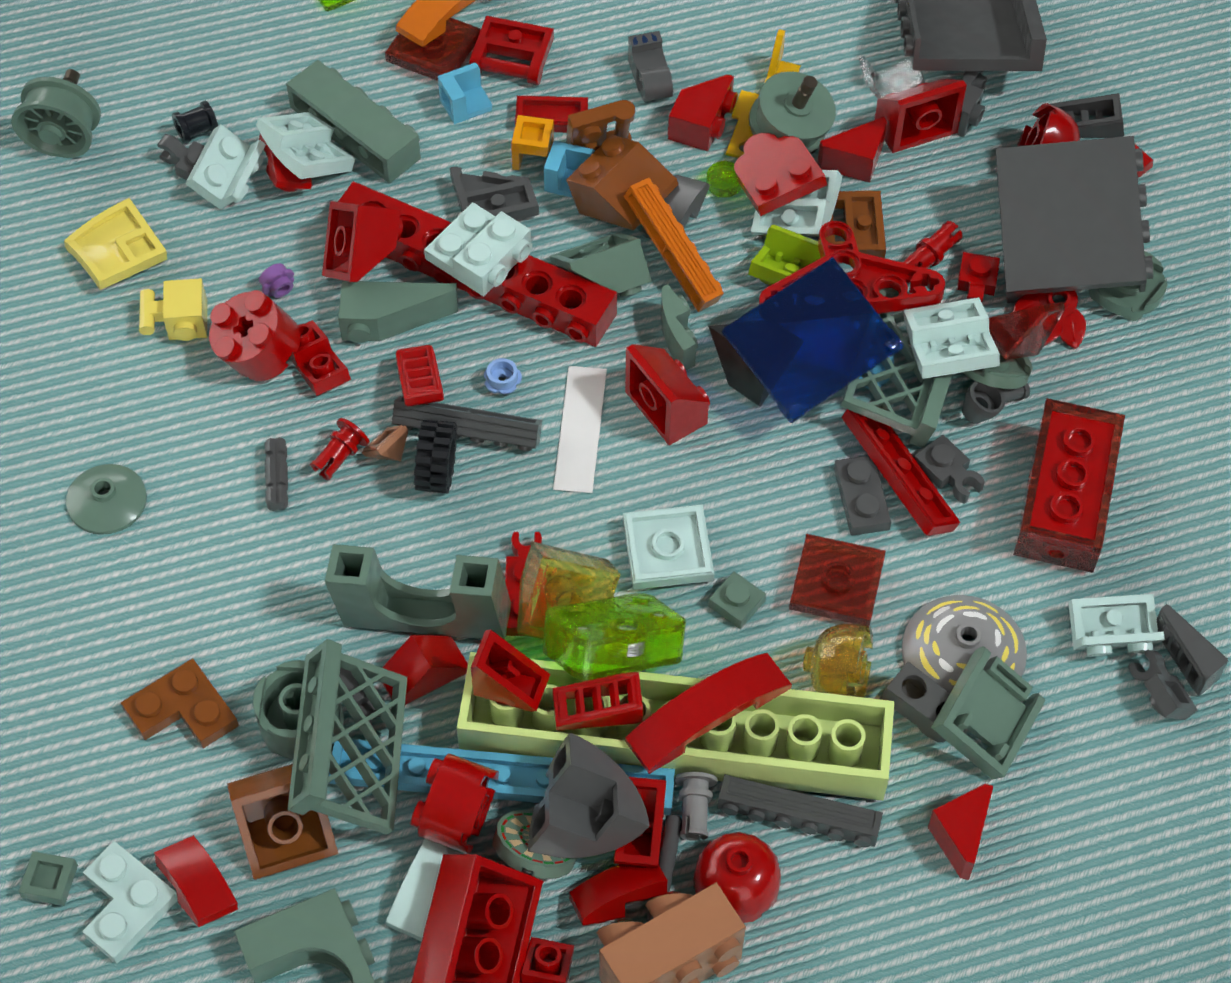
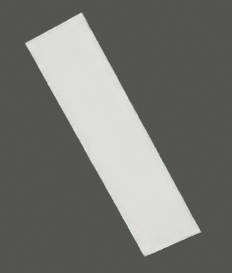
M569 366L553 490L593 493L607 369Z

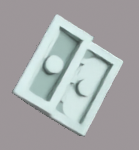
M305 112L258 118L256 126L266 144L280 162L298 178L306 179L352 171L355 158L330 142L334 128L312 113Z
M822 170L826 177L827 186L762 216L755 209L751 233L753 235H767L769 227L776 225L805 237H819L822 225L830 222L841 186L842 175L838 170Z
M979 297L903 310L908 337L922 379L1000 366V353L989 332V317Z
M425 839L398 891L387 917L386 926L422 942L443 854L462 853Z

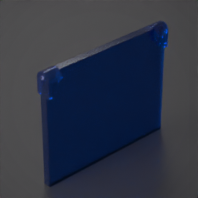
M833 257L724 327L721 331L777 403V407L790 423L795 422L807 412L904 348L899 337L885 324Z

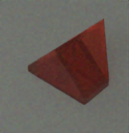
M1064 302L1050 303L989 317V332L1004 359L1009 360L1039 355L1065 311Z

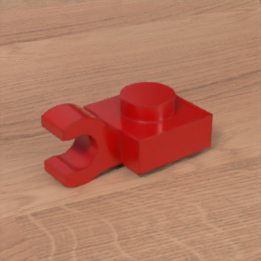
M963 252L957 290L968 291L967 299L979 297L981 302H983L984 294L994 296L1000 258Z

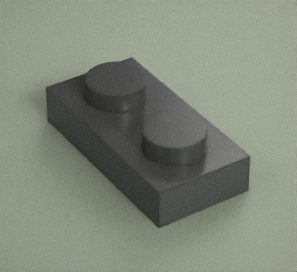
M863 456L835 460L834 472L850 535L890 530L891 519L878 469L871 458Z

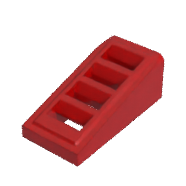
M423 345L397 350L395 356L405 406L444 400L433 347L431 345Z
M639 672L621 673L552 688L556 731L643 722ZM627 694L628 703L620 705L619 695ZM601 696H610L611 707L603 708ZM592 697L594 710L585 712L584 698ZM566 699H575L576 714L568 716Z

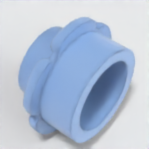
M506 358L495 359L484 372L485 386L492 393L510 394L516 390V385L521 383V372L513 361Z

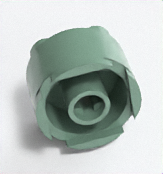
M303 660L288 661L276 666V671L267 677L264 676L258 682L253 695L255 716L261 736L268 749L272 753L294 759L305 665ZM340 703L336 706L335 715L343 725L344 714L342 704Z

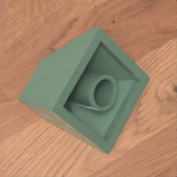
M619 232L549 256L552 264L614 290L617 294L620 293L621 297L636 294L642 291L641 285L652 282L640 239Z

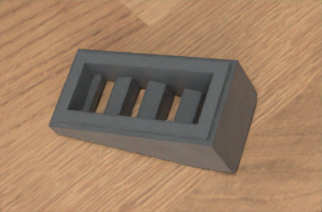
M1119 93L1051 104L1070 114L1073 119L1074 115L1081 116L1082 121L1076 122L1079 127L1080 138L1124 137ZM1089 116H1096V119L1089 120Z
M1166 604L1161 608L1156 619L1158 632L1164 631L1165 640L1162 643L1192 689L1200 696L1220 679L1228 663V658L1170 605Z

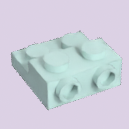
M472 202L424 249L425 259L484 297L494 286L498 287L503 283L508 272L518 262H523L529 256L532 250L531 229L502 211L497 216H494Z

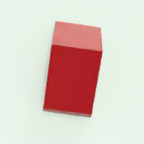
M883 116L821 140L817 161L821 170H838L843 176L870 183L884 145L887 120Z
M491 629L485 630L471 665L473 694L534 712L538 709L550 674Z
M411 635L382 668L407 677L406 705L465 675L468 663L451 636ZM382 683L392 699L393 686Z
M629 777L644 802L650 826L636 839L615 850L614 863L658 868L666 780Z
M983 784L934 809L928 824V829L962 879L969 880L975 864L993 786L989 784Z

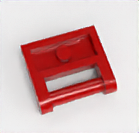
M486 16L472 51L469 64L477 63L480 68V74L482 71L527 79L528 83L539 85L543 68L554 40V28ZM487 53L531 61V63L526 65L486 57Z

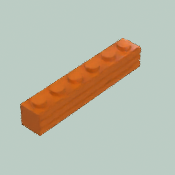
M650 177L631 185L624 198L696 310L700 312L716 304L724 294L722 286L711 274L708 264L700 257L695 244L689 240L683 225L673 215L670 205L660 195L657 185L653 184Z

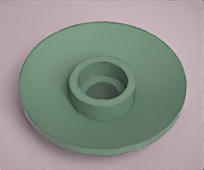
M117 464L95 466L80 474L71 484L66 496L67 511L71 520L84 531L93 534L116 533L131 526L141 516L147 501L146 488L140 476L128 467ZM110 490V491H109L108 493H106V494H103V495H100V494H99V493L102 492V491Z

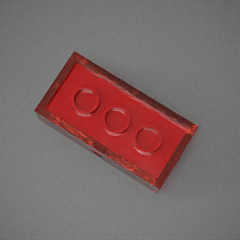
M1046 398L1038 425L1013 555L1086 572H1094L1103 547L1125 415Z

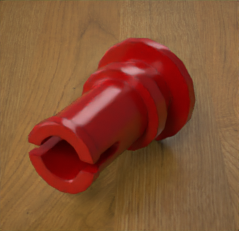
M344 418L337 420L336 423L340 430L331 433V441L317 458L310 463L311 468L315 472L318 469L322 470L318 475L326 480H330L333 477L332 475L349 455L354 456L357 453L358 444L367 447L370 443L369 438L357 425Z

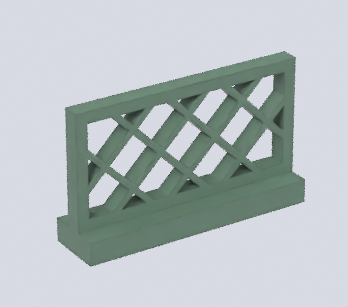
M884 288L879 291L883 296L889 298L899 295L898 291L892 288ZM890 312L871 314L840 406L910 434L909 443L924 448L937 428L952 374L922 379L913 351L909 346L911 345L909 337H904L896 324L905 321L903 312L892 316ZM887 327L895 341L882 345L874 331ZM900 348L908 363L895 367L887 352ZM877 356L886 371L872 375L864 361ZM913 370L921 385L908 389L900 374ZM891 378L899 393L885 397L877 382ZM868 386L876 401L866 403L854 398L853 395L856 389ZM904 400L911 412L910 420L896 415L891 404Z
M326 639L305 657L287 810L301 815L313 810L387 835L394 830L407 677L341 653L342 644ZM340 668L350 671L360 686L349 692L339 677ZM377 681L393 686L392 702L387 705L373 685ZM362 690L376 710L367 717L353 698L355 694ZM340 703L344 704L356 723L346 730L335 715L336 706ZM377 716H380L389 730L388 740L385 742L381 741L369 721ZM358 728L372 747V750L364 755H361L348 735ZM336 741H339L352 761L342 769L331 754L332 744ZM375 753L385 767V778L378 781L365 761ZM354 766L369 787L359 795L344 774ZM332 780H335L348 800L343 805L326 800L327 786ZM371 792L382 807L381 818L371 815L361 800Z

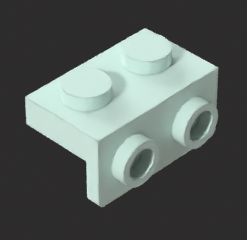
M1154 594L1081 598L1068 601L1073 650H1086L1087 656L1112 654V648L1127 647L1130 654L1144 653L1147 650H1153V645L1165 640L1164 631L1158 632Z

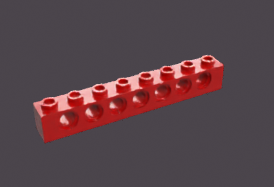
M354 181L338 201L341 203L401 210L402 234L400 239L397 240L396 249L386 258L402 264L410 271H418L433 277L439 283H457L458 289L467 292L475 299H484L500 306L508 313H517L529 318L543 328H552L568 335L576 342H585L597 347L617 315L616 291L530 255L523 262H518L508 272L501 285L498 287L494 286L483 297L425 259L424 249L452 222Z

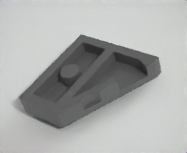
M461 167L450 168V178L461 212L473 202L494 216H497L501 211L515 220L539 215V205L529 178L514 175L502 176L498 173L483 171L482 176L462 174Z

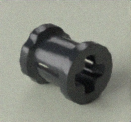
M206 100L200 102L199 107L180 114L178 111L172 113L174 126L184 144L190 142L191 137L208 130L213 131L218 126L214 111Z

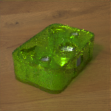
M634 593L548 608L545 612L542 651L551 660H554L564 668L567 673L580 680H593L621 673L674 665L682 661L686 620L656 597L645 593Z

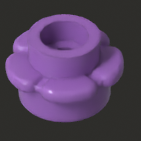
M281 263L268 267L259 277L262 293L269 297L274 296L275 298L287 295L293 288L294 272L291 269H287Z

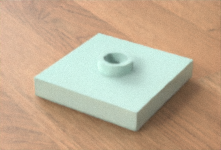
M703 504L623 513V525L633 590L714 581V568Z

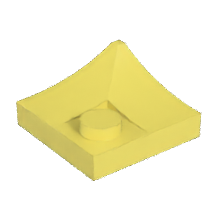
M130 198L93 217L64 240L66 250L82 265L100 290L167 260L166 249Z

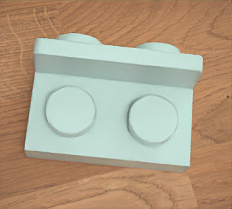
M220 124L213 129L185 184L220 210L232 202L238 203L249 189V185L246 184L249 176H252L263 162V158L260 155L266 144L258 140L249 146Z

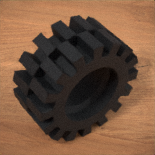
M423 419V422H421V430H419L418 434L419 441H417L416 446L417 454L415 455V490L449 493L457 448L456 422Z

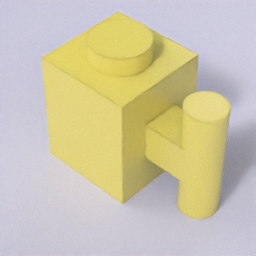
M202 278L163 281V300L155 301V292L153 290H141L139 332L143 335H151L155 331V322H164L169 340L190 341L196 338H207V297Z

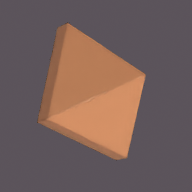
M405 425L387 427L363 449V455L370 458L401 462L408 434L407 427Z

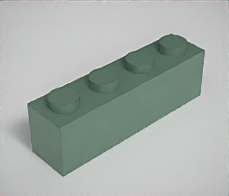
M316 60L286 83L290 107L297 113L310 112L333 127L334 131L331 139L389 184L421 159L420 138L415 129L408 124L404 125L393 117L392 113L385 106H379L369 99L360 87L352 86L343 79L336 69L328 68L322 62Z

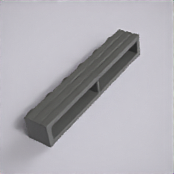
M399 396L394 400L392 424L398 426L405 425L408 430H413V428L421 429L423 419L456 422L457 439L460 436L470 437V441L476 443H483L484 440L494 441V445L500 447H507L508 444L517 445V448L523 451H532V448L536 449L539 445L543 421L438 402L407 407L405 406L403 396Z
M724 774L717 809H721L722 812L728 815L742 814L756 822L767 820L774 822L775 825L781 828H789L791 826L801 829L806 834L814 835L820 833L827 835L832 840L842 841L845 839L865 848L869 846L875 847L883 812Z

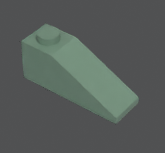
M342 281L338 315L342 340L357 343L382 341L457 313L459 307L457 283Z

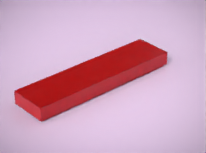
M847 409L841 418L924 534L931 536L953 532L960 524L959 519L892 427Z

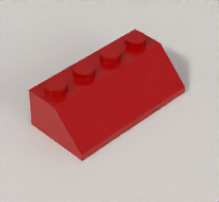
M443 854L411 983H519L543 880L477 854Z

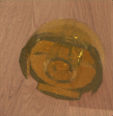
M838 624L829 627L818 636L814 647L808 646L806 648L803 669L806 672H811V684L816 692L865 698L872 662L867 661L868 655L864 649H873L871 626Z

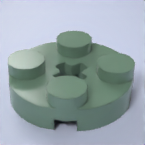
M1144 251L1145 256H1152L1153 279H1147L1145 292H1139V286L1136 285L1089 289V295L1091 299L1098 302L1106 310L1121 315L1129 321L1139 320L1143 317V314L1155 310L1164 298L1168 285L1167 279L1165 280L1163 275L1164 268L1157 258Z

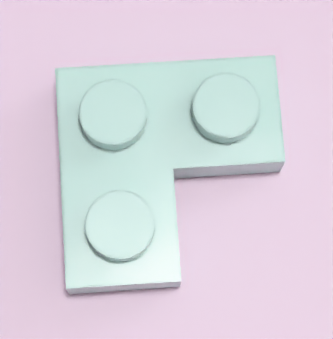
M113 841L83 872L86 880L112 901L82 932L86 939L118 964L178 901L177 892L118 843Z

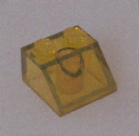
M532 542L520 579L518 634L577 647L578 634H576V628L584 627L588 629V634L585 635L584 648L596 651L620 573L608 559Z

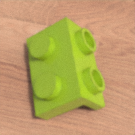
M771 225L767 231L764 246L751 261L748 275L760 279L761 282L767 285H772L820 259L818 241L782 227Z

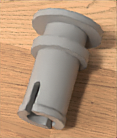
M696 771L679 773L675 776V783L683 786V789L679 790L678 799L683 801L680 837L687 840H699L700 835V839H707L708 802H711L713 792L708 789L717 785V777L709 773Z

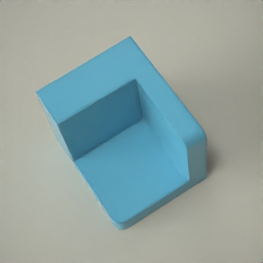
M472 63L438 76L440 101L454 125L492 110V103L481 86L480 68L477 63Z
M554 141L543 168L544 191L573 198L566 179L595 150Z

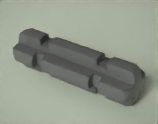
M280 437L276 439L269 438L265 442V486L267 487L265 499L269 510H285L288 507L286 441Z

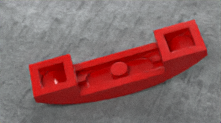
M768 653L747 658L707 677L669 701L625 737V742L648 774H651L684 754L686 745L752 705L756 709L760 708L790 690L792 684Z

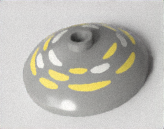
M968 595L945 596L924 605L910 619L902 641L904 665L910 662L948 691L949 695L970 657L979 647H986L991 652L989 659L998 656L1021 677L1026 666L1027 650L1020 628L1008 613L985 599ZM970 635L974 638V641H966L961 636Z

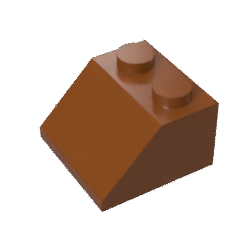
M611 135L566 179L579 214L633 231L641 223L624 198L629 187L650 177L653 184H656L659 188L662 198L665 199L679 185L677 178L643 145L637 141L616 135Z
M293 764L227 783L231 804L254 880L339 854L328 815L313 810L301 815L287 810Z

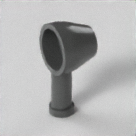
M975 381L965 394L962 413L968 421L975 424L992 419L1001 412L1005 402L1028 398L1030 387L1027 383L1018 389H1001Z

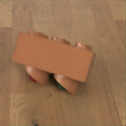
M716 882L695 895L670 891L665 895L652 898L647 901L646 907L653 916V919L646 923L621 919L616 923L603 926L596 932L604 945L603 948L599 949V977L601 983H700L714 974L717 977H723L739 965V960L742 957L746 926Z

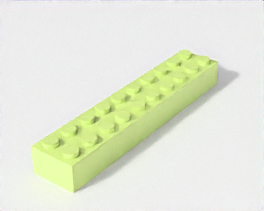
M470 652L457 723L459 749L554 758L564 739L569 733H572L598 747L617 764L643 766L625 742V737L641 723L556 731L552 688L621 673L639 672L644 721L669 701L704 679L531 659L547 671L550 677L537 711L529 712L473 694L471 665L476 652ZM790 689L758 709L753 705L690 742L686 745L684 754L661 768L675 769V776L679 773L696 771L715 775L717 781H723L724 774L783 789L883 801L889 781L894 701ZM627 694L619 695L620 705L628 703ZM601 696L603 708L611 707L610 696ZM592 697L584 698L585 712L593 711ZM566 699L568 716L576 714L575 699Z

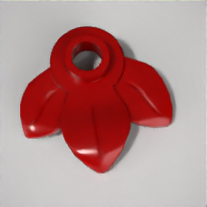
M1076 291L1026 294L1016 302L1011 315L1013 318L1028 322L1027 336L1033 349L1044 347L1058 337L1069 347L1077 349L1085 336L1086 320L1077 309L1078 296ZM1062 295L1066 302L1064 304H1056L1052 297Z

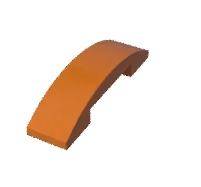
M416 0L396 24V31L424 47L446 31V20L476 0Z

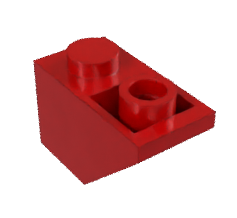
M727 74L682 89L668 117V140L709 151L714 138L720 139L722 136L726 113H732L735 108L738 93L733 91L734 76Z

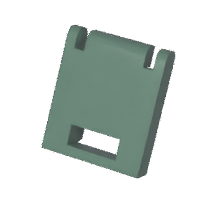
M982 646L976 649L970 657L931 728L993 780L1005 777L1044 705L1045 698L1039 693L1032 694L1028 698L1033 687L998 656L989 659L991 652ZM968 729L988 746L986 751L966 735L963 730Z

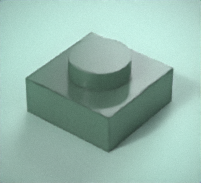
M734 571L709 598L708 607L741 629L765 603L766 593Z
M32 851L19 889L21 897L23 899L65 906L78 867L76 860Z

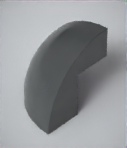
M569 733L564 739L546 772V777L549 778V785L546 788L543 800L534 806L529 830L528 852L558 858L596 856L616 850L630 843L650 826L644 802L628 775L606 753L592 743L572 733Z

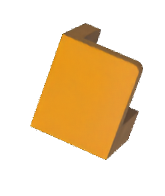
M517 116L511 142L512 170L520 171L523 154L548 157L554 142L553 119Z

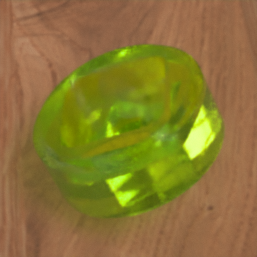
M719 161L709 167L706 182L710 185L709 191L713 195L727 198L740 192L742 187L737 181L734 170L735 163Z

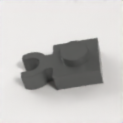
M941 435L914 456V459L931 482L939 489L950 484L953 487L954 497L963 504L968 502L970 492L963 486L970 485L979 493L983 490L985 483L983 477L975 471L967 470L970 459L944 435Z

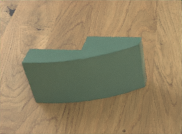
M669 284L662 287L661 293L662 331L673 359H678L685 369L688 370L695 366L696 349L698 348L697 339L688 328L690 308L682 295L677 296Z

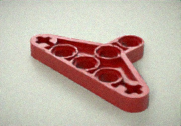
M830 221L822 225L819 231L818 250L821 258L764 289L759 295L758 314L766 323L782 325L897 312L941 303L943 299L945 279L940 273L931 269L859 252L851 227L841 221ZM831 235H838L845 239V242L842 244H832L826 238ZM845 263L854 270L842 273L834 269V266ZM907 282L910 283L909 294L907 293ZM884 288H892L898 291L899 295L889 298L883 296L879 291ZM847 292H854L860 295L862 299L850 302L841 295ZM792 295H797L796 307L793 306L794 300H791ZM816 296L821 298L824 303L819 306H811L805 303L804 299ZM773 303H777L779 308H775Z

